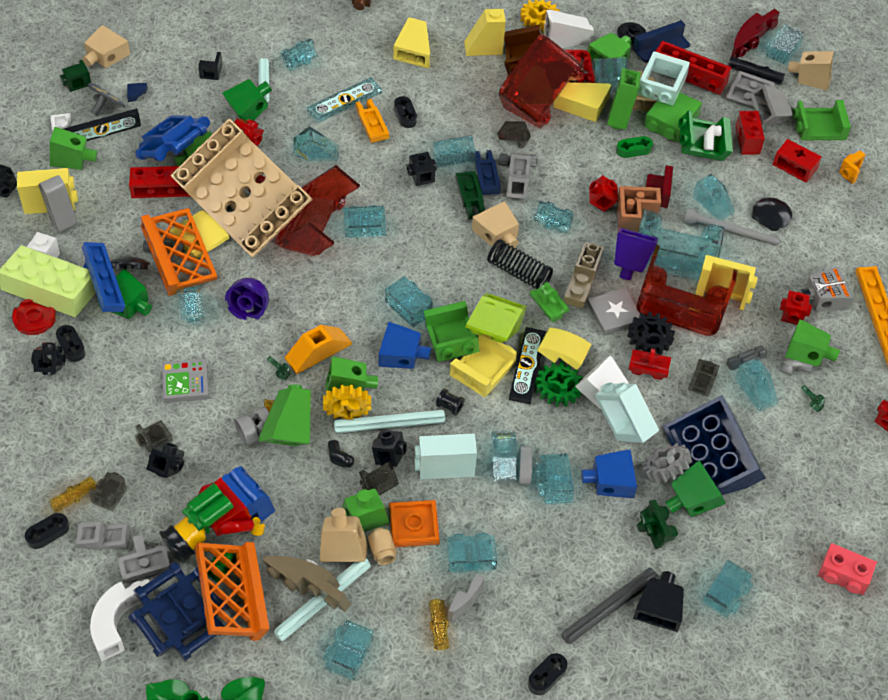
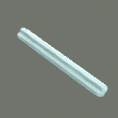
M443 410L354 418L351 420H335L334 430L335 433H348L440 424L445 422V413Z
M366 558L365 562H354L336 578L340 584L337 589L342 592L371 567L368 559ZM319 595L310 599L274 630L275 636L280 641L286 640L327 605L324 601L325 598Z

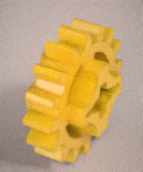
M529 0L528 5L523 4V8H521L520 20L524 22V26L539 25L540 29L544 32L546 10L558 12L560 10L556 9V4L551 5V1L534 0L532 2Z
M341 385L340 389L332 387V391L327 390L326 395H323V411H327L326 415L333 414L334 419L341 417V420H351L354 417L362 418V414L368 415V411H371V395H368L367 390L362 391V387L354 389L353 385Z

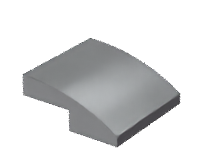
M739 71L726 99L755 109L750 93L763 84L774 88L775 83Z

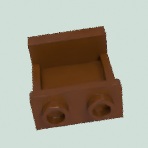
M539 25L505 32L506 60L504 65L508 76H514L515 73L542 66V69H545L543 37Z

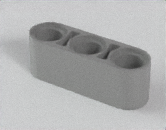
M57 175L39 183L50 220L57 233L78 225L62 178Z

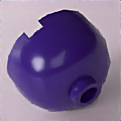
M249 277L235 281L225 295V302L227 301L229 305L228 310L236 318L247 320V317L256 318L255 320L259 319L267 310L270 300L266 286L261 281ZM254 306V311L248 313L245 311L252 309Z

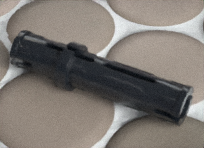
M731 56L728 66L732 67L731 69L742 71L779 85L784 80L785 73L769 69L770 67L759 66Z

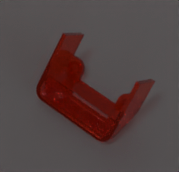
M337 165L306 183L302 189L313 200L278 233L275 243L283 249L310 256L320 255L325 249L334 244V241L323 233L331 213L335 210H341L346 203V196L358 189L360 184Z
M656 244L636 304L638 312L643 313L645 316L648 315V312H651L652 316L660 313V319L667 317L666 323H672L675 326L706 336L716 334L734 289L738 270L733 269L727 288L720 285L712 286L708 290L706 297L665 285L667 280L666 270L654 265L660 245Z

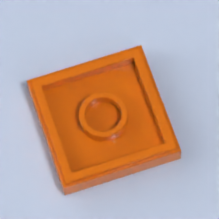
M436 500L389 503L391 536L395 547L440 544Z

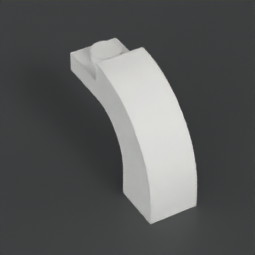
M149 579L137 581L127 589L124 588L122 582H119L106 591L97 602L92 613L90 630L101 661L125 651L122 640L117 632L118 622L127 610L141 604L133 590L150 582ZM153 591L147 595L149 599L155 597Z

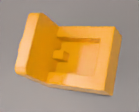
M861 150L854 154H849L843 160L839 171L842 177L852 184L858 178L859 168H861L866 155Z

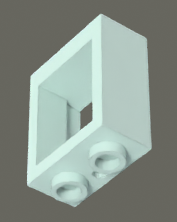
M653 52L640 78L637 95L673 106L687 77L690 62ZM653 71L676 78L677 80L674 87L648 80Z
M608 382L600 387L601 390L594 395L618 441L644 443L659 431L636 384Z

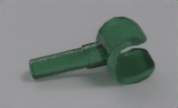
M271 356L267 358V361L278 369L275 372L278 378L285 381L291 375V372L288 371L289 366L287 363H278Z
M803 385L801 389L812 400L810 407L816 412L821 411L824 408L825 397L814 394L806 385Z

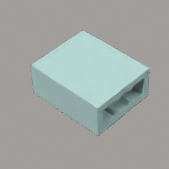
M475 434L419 436V445L415 446L414 468L415 472L419 471L420 480L475 477L477 458Z

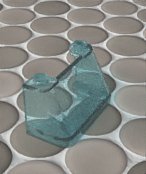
M644 209L638 233L658 238L657 245L645 268L699 279L706 255L719 258L723 243L724 226L707 225L704 227L701 237L662 229L661 215L655 211Z

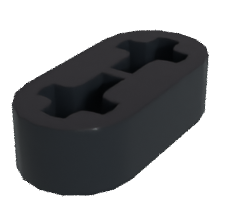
M404 96L397 97L394 101V111L400 125L404 128L414 127L417 123V114L411 100Z
M70 325L59 327L56 330V337L59 345L62 346L63 353L66 354V358L71 362L82 360L85 357V349L75 328ZM63 335H70V340H67L66 337ZM74 346L78 352L74 353L71 351V347Z
M55 513L29 527L24 537L30 548L39 549L65 535L70 525L64 514ZM58 522L62 526L60 528H57V526H55L54 523ZM37 534L40 536V539L36 540L33 538V535Z
M558 653L549 655L530 674L528 680L529 690L535 695L546 694L566 673L568 664L566 658ZM559 662L561 664L560 669L555 668L550 672L552 663L556 664ZM544 676L546 677L543 684L544 687L542 685L535 686V679L539 681Z

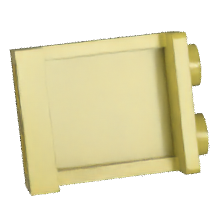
M706 255L694 299L702 300L704 292L740 301V310H744L745 304H750L753 292L750 289H755L758 277L754 276L756 267Z
M483 334L478 336L480 352L465 355L461 360L455 358L450 364V376L481 396L486 397L515 365L517 352L511 346L496 342L491 339V336Z

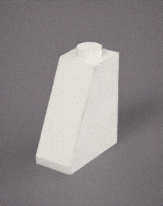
M546 10L543 39L548 50L590 44L594 30L587 18L554 10Z

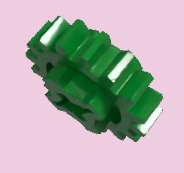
M552 362L551 368L545 365L543 371L539 370L535 383L537 386L536 392L541 393L540 399L547 398V404H551L553 401L556 407L560 403H563L566 407L568 401L574 404L576 398L581 397V392L575 387L583 379V376H578L579 370L572 371V366L564 367L563 362H560L559 366Z

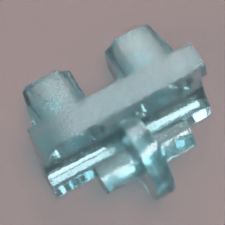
M309 38L304 42L300 41L293 48L285 49L281 52L282 59L286 63L288 70L291 71L302 64L308 65L313 58L317 57L313 46V39Z
M540 201L534 220L545 224L546 229L550 230L552 227L568 233L574 214L573 211L560 209L549 201Z

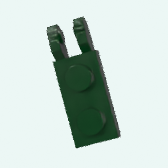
M476 172L455 173V179L467 218L472 219L474 214L471 206H478V214L485 211L484 199Z

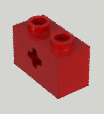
M739 111L735 128L741 155L760 154L765 138L759 111Z
M787 139L776 152L772 165L807 183L817 171L822 156Z

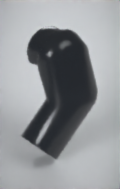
M331 440L328 442L330 461L340 467H351L354 463L353 456L340 451L339 441Z

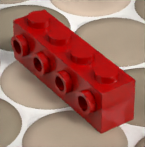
M662 41L655 51L690 62L685 82L721 95L728 83L732 68L730 66Z
M180 166L130 167L129 188L132 199L191 196L170 176Z

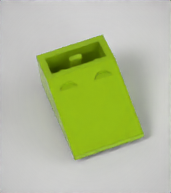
M485 293L478 302L465 328L471 329L470 332L476 335H489L496 342H507L520 330L527 306Z

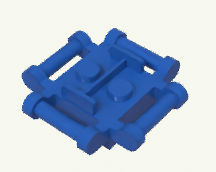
M170 115L141 136L143 141L139 143L140 147L136 150L135 155L139 160L154 158L156 161H163L166 153L169 151L177 155L190 146L199 135L203 136L207 133L206 128L209 127L210 120L206 116L192 118V116Z

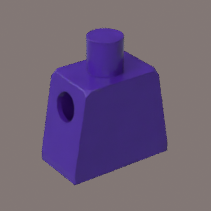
M619 228L614 265L622 267L620 278L631 280L634 271L640 273L644 271L657 245L658 238Z

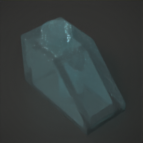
M310 126L293 138V153L306 161L339 160L338 144Z
M709 174L696 182L693 198L712 216L722 221L734 214L735 210L726 187L715 176Z
M202 287L180 289L181 319H187V322L200 321V318L204 317Z
M757 357L741 364L735 380L757 410L760 412L778 404L771 374Z

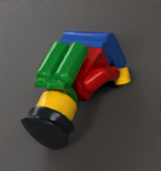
M239 466L215 482L203 485L199 494L188 502L187 507L182 510L186 517L176 525H170L165 531H160L159 533L172 555L178 561L185 563L188 557L196 554L194 551L195 545L205 542V533L209 534L211 532L210 529L216 536L250 531L255 536H261L264 533L265 524L260 523L274 513L275 509L269 496L264 493L246 470Z

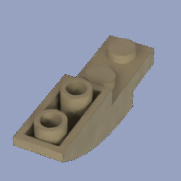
M584 242L563 302L565 304L584 308L605 247Z
M266 556L263 559L268 567L266 572L275 580L278 578L284 581L283 584L290 591L294 592L297 590L303 595L309 591L316 597L321 595L325 598V603L332 609L338 607L343 612H346L351 606L346 595L337 589L340 584L334 574L323 567L302 559L286 556Z

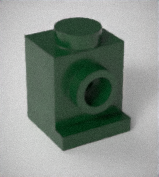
M80 60L79 64L63 68V74L59 75L62 85L67 86L70 92L87 87L91 83L89 71L83 60Z

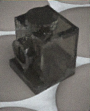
M107 472L104 478L98 481L95 490L91 489L89 491L92 504L113 512L127 491L125 480L116 472Z

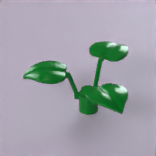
M244 677L233 680L223 688L221 697L223 700H262L265 680L258 677ZM178 679L146 684L147 700H211L207 696L202 698L197 691H190L188 685Z

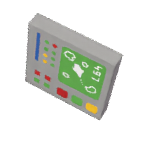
M207 359L162 362L164 403L209 399Z

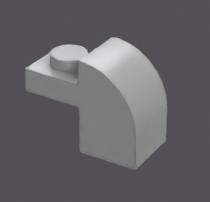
M511 152L507 197L527 199L531 154Z

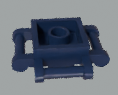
M173 562L168 566L169 569L144 586H138L133 590L143 607L132 612L128 618L132 624L135 623L152 645L154 648L153 653L157 658L171 648H175L180 657L186 661L192 657L191 654L217 635H209L207 630L188 645H183L185 640L207 624L203 599L192 585L196 580L200 583L198 567L185 576L180 566ZM175 577L177 579V583L175 582L163 590L153 600H150L147 596L171 578ZM214 592L211 593V599L219 607L224 601ZM225 604L221 609L225 611L229 606ZM147 614L167 641L162 643L144 618ZM216 614L214 616L215 627H224L222 622L217 619L216 616L218 615Z

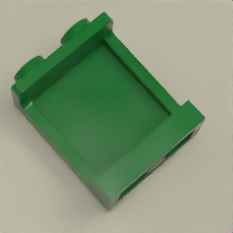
M689 110L680 117L678 127L680 128L679 142L683 154L724 161L733 152L730 118L722 117L716 123L693 118L692 111ZM711 125H720L722 127V135L714 137V150H704L705 132Z

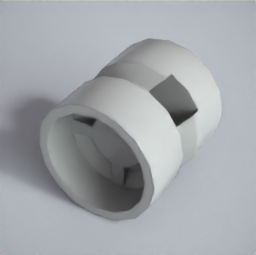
M264 406L252 411L251 416L245 414L234 419L237 432L245 446L259 440L260 433L269 415L268 410Z

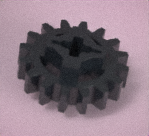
M648 312L647 316L640 313L639 318L634 317L632 323L629 324L627 337L631 338L629 344H635V350L641 349L644 352H650L652 348L656 349L655 352L659 355H662L664 350H669L670 345L674 341L675 331L671 330L673 324L666 323L667 317L660 319V313H657L655 316H652L651 312Z

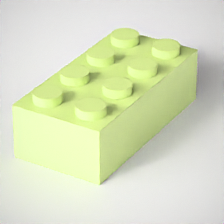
M23 245L0 268V288L2 291L24 299H31L37 304L48 308L52 307L56 311L75 318L96 293L88 269Z

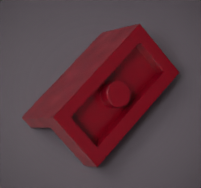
M666 165L663 176L647 175L646 187L660 188V207L668 208L674 166Z

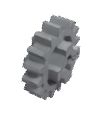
M676 443L670 446V444H667L666 448L659 447L654 452H651V457L645 458L646 462L642 463V470L650 482L655 480L656 483H659L663 480L665 483L669 478L674 480L679 475H683V470L690 468L688 464L692 463V456L685 445L679 446Z

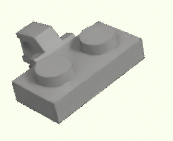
M142 535L133 537L136 550L130 551V555L117 558L124 583L163 573L169 569L168 566L170 565L165 545L155 548L151 546L145 547Z

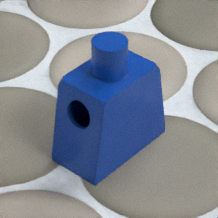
M388 322L378 354V366L413 369L417 358L430 359L432 348L421 345V334L419 332Z
M631 449L596 456L593 469L581 470L582 483H595L597 495L634 498L637 484Z

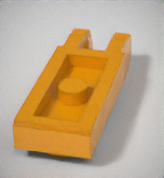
M372 99L366 101L368 109H363L360 101L356 102V111L370 142L389 139V131Z

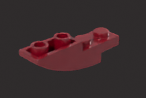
M774 8L764 16H761L759 13L751 16L738 31L731 56L741 58L749 50L755 49L760 43L759 38L770 29L773 30L778 25L780 12Z

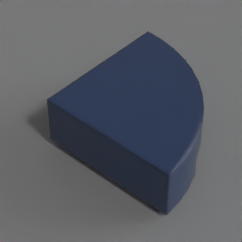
M147 83L127 84L128 102L136 101L138 97L145 94L148 88Z

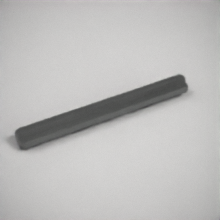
M652 568L646 569L565 629L561 635L563 640L567 644L574 642L645 589L650 578L657 579V573Z

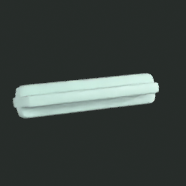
M260 58L259 85L264 81L269 84V60L267 58ZM269 93L264 96L267 103L269 102Z

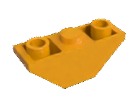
M319 325L302 334L285 356V360L297 375L351 346L352 342L341 328Z

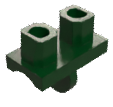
M650 500L648 507L640 512L641 521L636 526L639 532L647 533L655 549L662 548L666 542L673 541L678 535V531L675 526L667 525L666 520L669 518L667 506H659L656 500Z

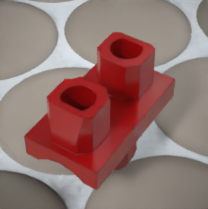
M652 348L650 353L633 349L628 370L635 375L644 373L652 375L654 379L662 380L668 377L671 357L655 354L656 349Z

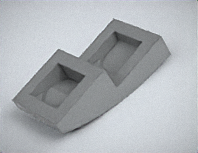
M101 521L78 524L75 545L87 549H128L130 526L127 523L105 526Z
M475 574L467 594L457 590L448 610L447 621L454 622L470 609L483 589L484 576Z

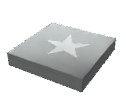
M626 288L588 298L587 304L604 335L627 329L629 324L632 323L633 318H639L640 315Z

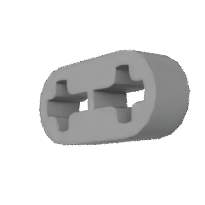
M520 445L519 485L530 486L532 446Z

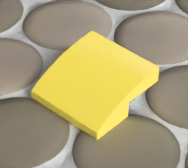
M201 210L192 216L207 252L230 239L227 232L205 211ZM186 219L180 224L186 226L188 219ZM174 227L170 230V233L179 237L183 230ZM186 232L182 239L193 243L195 236ZM184 245V250L188 252L190 247ZM195 249L190 254L196 259L202 257V253Z
M549 328L537 351L553 363L558 358H561L578 370L590 349L591 343L568 331Z

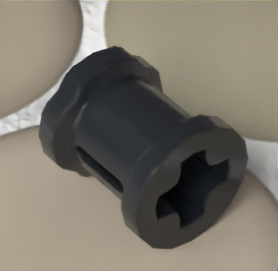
M444 388L437 397L436 406H442L452 411V414L456 416L461 411L465 398H458L449 393L448 389Z

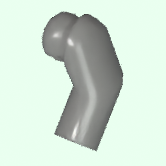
M785 359L782 362L781 371L791 374L793 368L810 373L813 365L794 359Z

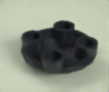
M762 198L753 206L752 218L761 225L768 227L769 230L778 231L790 223L792 211L785 202L777 198Z
M132 256L118 257L110 260L113 269H127V265H131V269L148 270V265L150 264V262Z

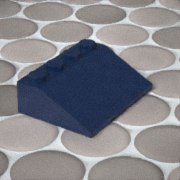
M723 395L663 425L672 446L678 443L679 446L685 445L692 456V463L688 464L689 467L700 460L722 495L746 489L766 479L730 405Z

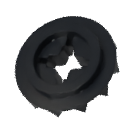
M634 22L623 23L617 29V36L619 38L626 35L633 44L635 36L646 33L643 26Z

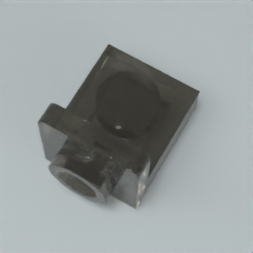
M505 121L497 133L499 140H516L519 148H524L531 138L525 121Z
M699 359L688 390L709 397L720 366L710 361Z
M162 420L144 429L140 424L135 426L137 434L134 435L140 447L144 446L148 453L152 451V448L173 440L171 433Z
M389 462L370 473L365 470L359 471L362 489H376L379 496L399 485L393 465Z

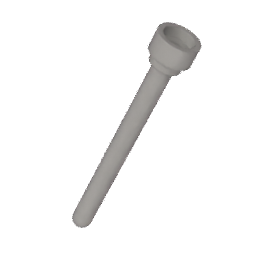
M689 207L683 223L690 225L691 223L696 224V222L773 245L780 243L778 237L699 215V212L695 211L696 209Z

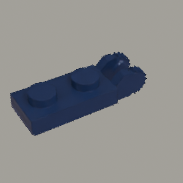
M491 150L486 151L487 160H481L479 151H474L475 169L482 195L501 194L496 162L493 159Z

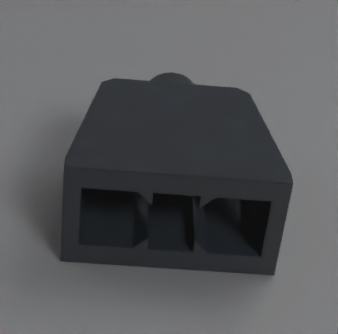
M664 571L661 574L660 580L650 578L637 604L633 619L678 633L683 616L684 588L674 584L676 578L674 573Z

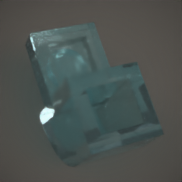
M491 431L493 480H517V442L515 432Z

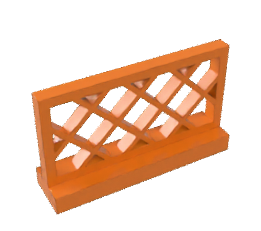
M189 208L151 218L149 214L141 216V230L168 296L177 294V290L217 280L218 276ZM182 216H186L188 219L186 226L175 221ZM165 222L169 226L164 231L157 228L156 223ZM172 226L183 230L179 237L169 233ZM186 232L195 236L193 243L182 239ZM166 237L176 241L173 248L164 245L163 242ZM180 243L190 247L187 254L176 250ZM193 249L202 253L200 260L190 256ZM173 254L183 258L180 266L171 262L170 259ZM187 260L197 264L194 271L183 267ZM202 266L208 269L210 274L202 276L197 271ZM180 272L191 276L188 281L179 282L178 279Z
M245 542L242 546L197 543L195 551L208 634L250 636V640H260L270 628L255 543ZM204 551L212 553L217 559L211 563L204 556ZM225 553L236 554L237 562L235 565L224 556ZM218 561H221L230 569L226 574L215 566ZM209 570L220 579L216 585L207 577ZM231 572L240 578L239 586L227 577ZM222 582L233 591L229 597L218 588ZM212 592L224 601L219 607L211 600L210 595ZM235 593L244 601L242 608L231 599ZM225 604L237 613L233 618L221 609ZM216 614L227 623L225 627H215L214 616ZM241 616L247 622L248 628H242L234 620Z

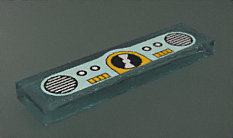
M370 77L308 106L307 112L319 123L355 106L356 102L360 101L362 103L381 94L382 88Z

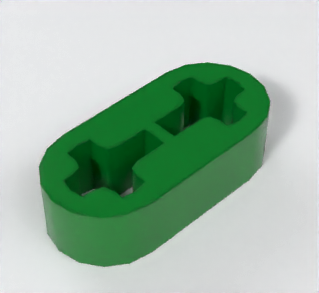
M646 136L622 139L617 144L616 153L623 158L647 155L652 150L653 141Z

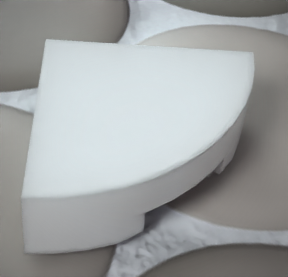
M70 113L50 116L52 132L54 127L64 129L71 122Z

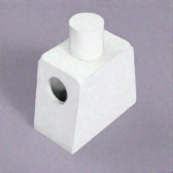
M609 356L598 363L575 387L601 409L594 395L601 390L600 387L608 382L629 383L613 358Z

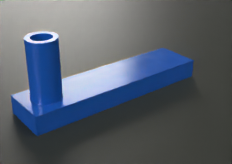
M84 242L82 246L85 257L83 268L89 270L102 312H123L125 303L105 244Z

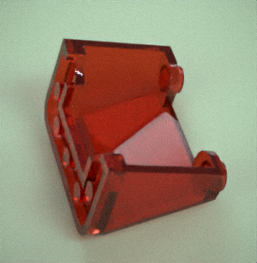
M540 34L500 87L499 97L503 108L541 129L551 119L550 106L569 80L576 81L583 76L584 66L549 37Z

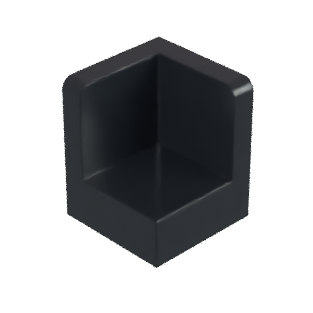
M217 52L215 61H199L200 79L219 80L223 65L221 52Z

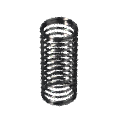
M502 239L497 240L493 244L487 256L488 263H493L497 268H501V270L508 272L510 275L512 274L513 277L528 283L529 286L532 285L536 289L540 288V284L545 279L548 271L549 274L544 283H549L553 274L551 266H545L544 263L541 264V261L533 259V256L529 257V254L525 255V252L521 253V250H517L513 245L510 246L509 243L506 244ZM508 245V248L503 254L502 259L498 262L500 256L504 252L505 247ZM512 247V250H511V252L509 253V255L507 256L506 261L502 264V262H503L504 258L506 257V255H507L509 249ZM516 249V252H515V254L513 255V257H512L510 263L506 266V264H507L508 260L510 259V257H511L513 251ZM520 252V253H519V256L517 257V259H516V261H515V263H514V265L510 268V266H511L512 262L514 261V259H515L517 253ZM524 254V255H523V258L521 259V261H520V263H519V265H518V267L514 270V268H515L516 264L518 263V261H519L521 255ZM525 257H527V260L525 261V263H524L522 269H521L520 272L518 273V270H519L520 266L522 265V263H523ZM531 259L530 264L528 265L526 271L522 275L524 268L526 267L528 261ZM535 261L534 266L532 267L530 273L526 277L528 270L530 269L532 263ZM539 263L537 270L535 271L533 277L530 279L532 272L534 271L536 265ZM543 265V268H542L540 274L538 275L537 279L534 281V278H535L536 274L538 273L540 267Z

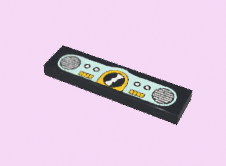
M136 108L67 127L64 130L85 136L87 141L140 127L141 122Z
M529 327L525 328L510 390V401L531 404L542 355L537 349L547 331Z

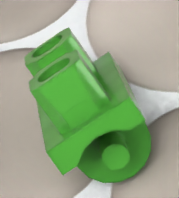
M548 282L544 283L540 288L530 291V296L550 321L556 322L565 313L569 312L568 306L559 297L556 289L552 288Z

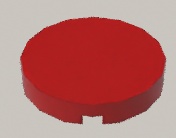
M26 299L20 303L17 309L15 307L13 310L12 321L14 327L20 333L38 335L46 332L53 326L56 321V311L52 307L48 308L33 302L31 299Z

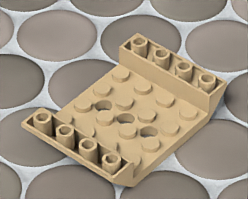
M230 118L170 175L252 258L313 200L299 185H296ZM259 175H265L266 178L263 183H256V178ZM250 189L251 194L247 198H242V191ZM235 203L236 209L233 212H227V206Z

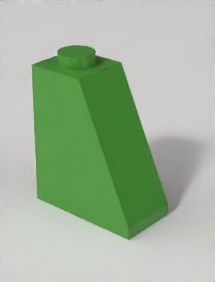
M626 68L621 70L607 125L614 129L626 130L639 90L641 72Z
M291 384L288 385V388L279 390L260 433L259 442L287 446L310 444L311 390L302 389V385Z

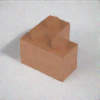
M619 187L617 202L618 231L621 227L639 233L642 218L658 219L661 206L660 188Z

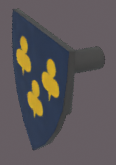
M93 83L88 84L91 90L98 93L93 96L96 103L91 113L98 116L107 99L124 108L126 107L119 99L105 89Z

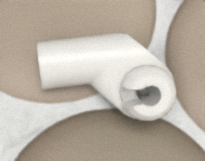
M711 125L705 132L704 150H714V137L722 135V127L720 125Z

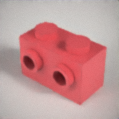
M831 543L823 559L818 577L823 578L829 584L845 587L851 593L864 595L870 584L877 561Z

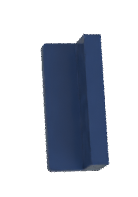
M680 20L635 36L633 51L644 63H647L662 41L683 49L690 47V43L683 36L685 23Z

